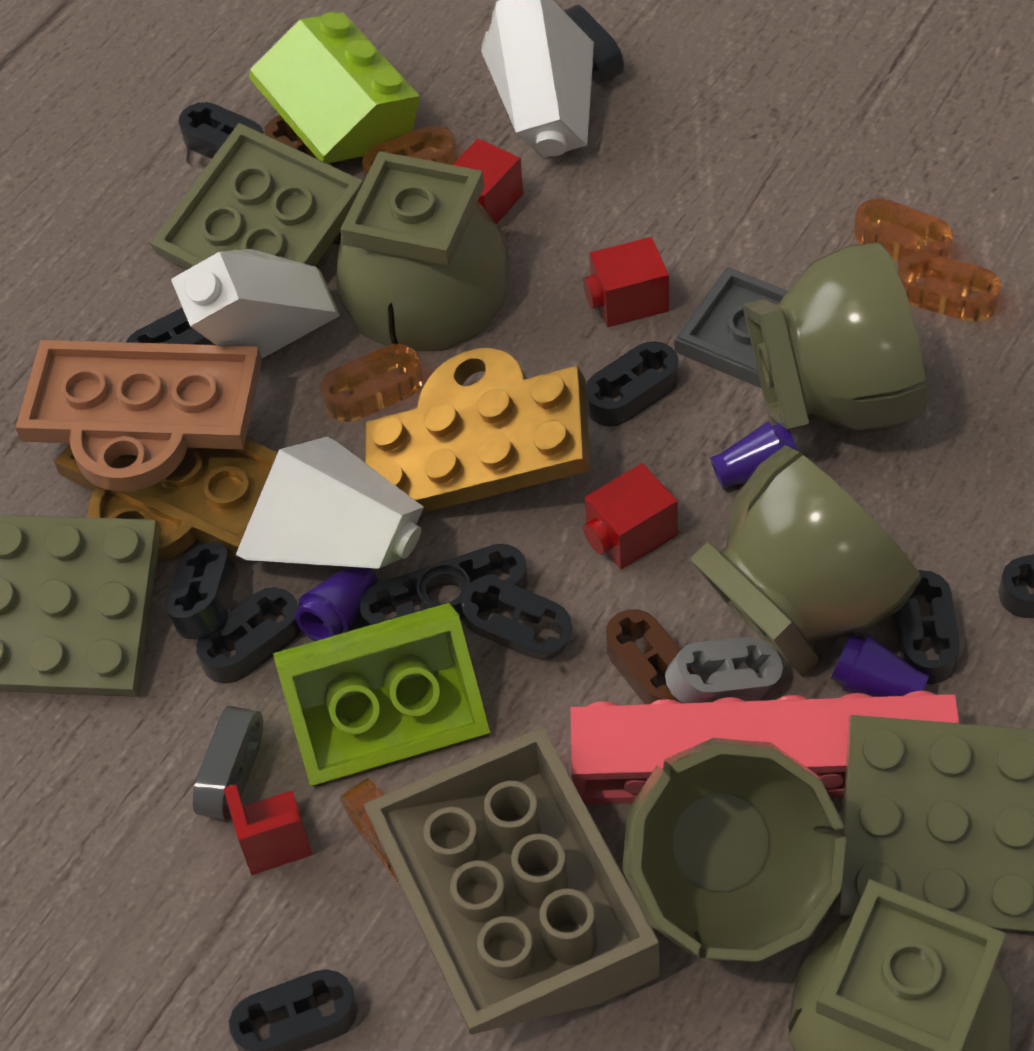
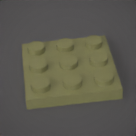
M238 123L150 242V245L157 255L187 270L218 252L253 249L315 267L340 233V229L363 184V180Z
M0 515V691L139 697L161 527L156 520Z
M850 715L848 718L843 825L845 828H842V833L846 835L842 890L839 893L838 916H854L870 879L994 929L1034 932V729Z

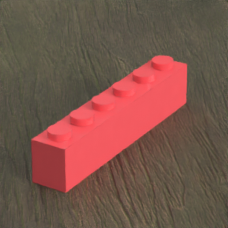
M915 691L904 696L871 697L863 693H852L841 698L807 699L799 695H789L777 700L744 701L739 698L726 697L707 703H680L675 700L664 699L646 705H617L612 702L602 701L592 703L586 707H570L572 782L585 805L633 803L641 787L644 786L655 767L659 766L663 769L664 759L711 738L771 742L817 774L829 797H844L848 718L850 715L959 723L955 694L935 695L928 691Z

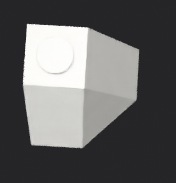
M500 0L496 2L492 22L489 31L485 33L481 52L516 133L543 158L559 156L566 151L587 146L594 42L554 0Z
M253 249L218 252L171 279L190 327L215 345L259 346L261 358L272 354L340 316L323 275L317 267Z
M329 437L279 449L236 555L245 560L379 569L401 558L405 559L411 554L421 534V527L416 524L424 507L335 440Z

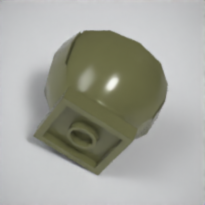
M381 151L378 152L340 229L341 241L337 263L336 289L343 306L362 335L392 350L395 349L397 343L392 329V303L396 339L400 352L442 351L481 334L504 306L509 255L500 229L484 207L478 203L484 188L483 171Z
M875 242L847 246L813 261L779 304H773L765 299L742 304L767 413L786 430L809 424L808 414L850 432L891 429L916 419L926 412L927 387L924 383L926 378L919 337L905 288L892 257L881 243Z
M786 445L757 467L735 497L726 547L721 551H717L707 541L690 558L720 598L764 641L772 645L778 654L802 677L820 661L813 649L817 641L870 631L903 607L920 585L922 578L904 551L859 503L806 456Z
M711 738L664 759L663 769L656 766L644 786L641 787L640 792L627 810L623 872L647 923L691 956L699 954L700 959L759 962L810 937L842 890L846 835L845 833L828 831L824 827L830 826L834 830L845 827L820 777L771 742Z
M869 879L854 916L837 922L804 961L795 977L788 1022L789 1037L793 1051H1011L1014 1014L1012 992L996 963L1003 947L1006 933Z

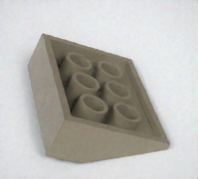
M543 727L363 804L470 1035L599 1005L660 977L659 941L647 923L639 904Z

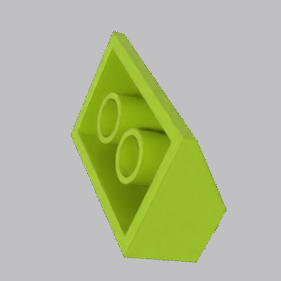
M328 12L322 16L300 19L250 69L249 79L316 158L326 164L376 154L379 151L386 152L410 146L420 95L344 12Z
M450 603L273 653L310 786L490 733L461 621Z

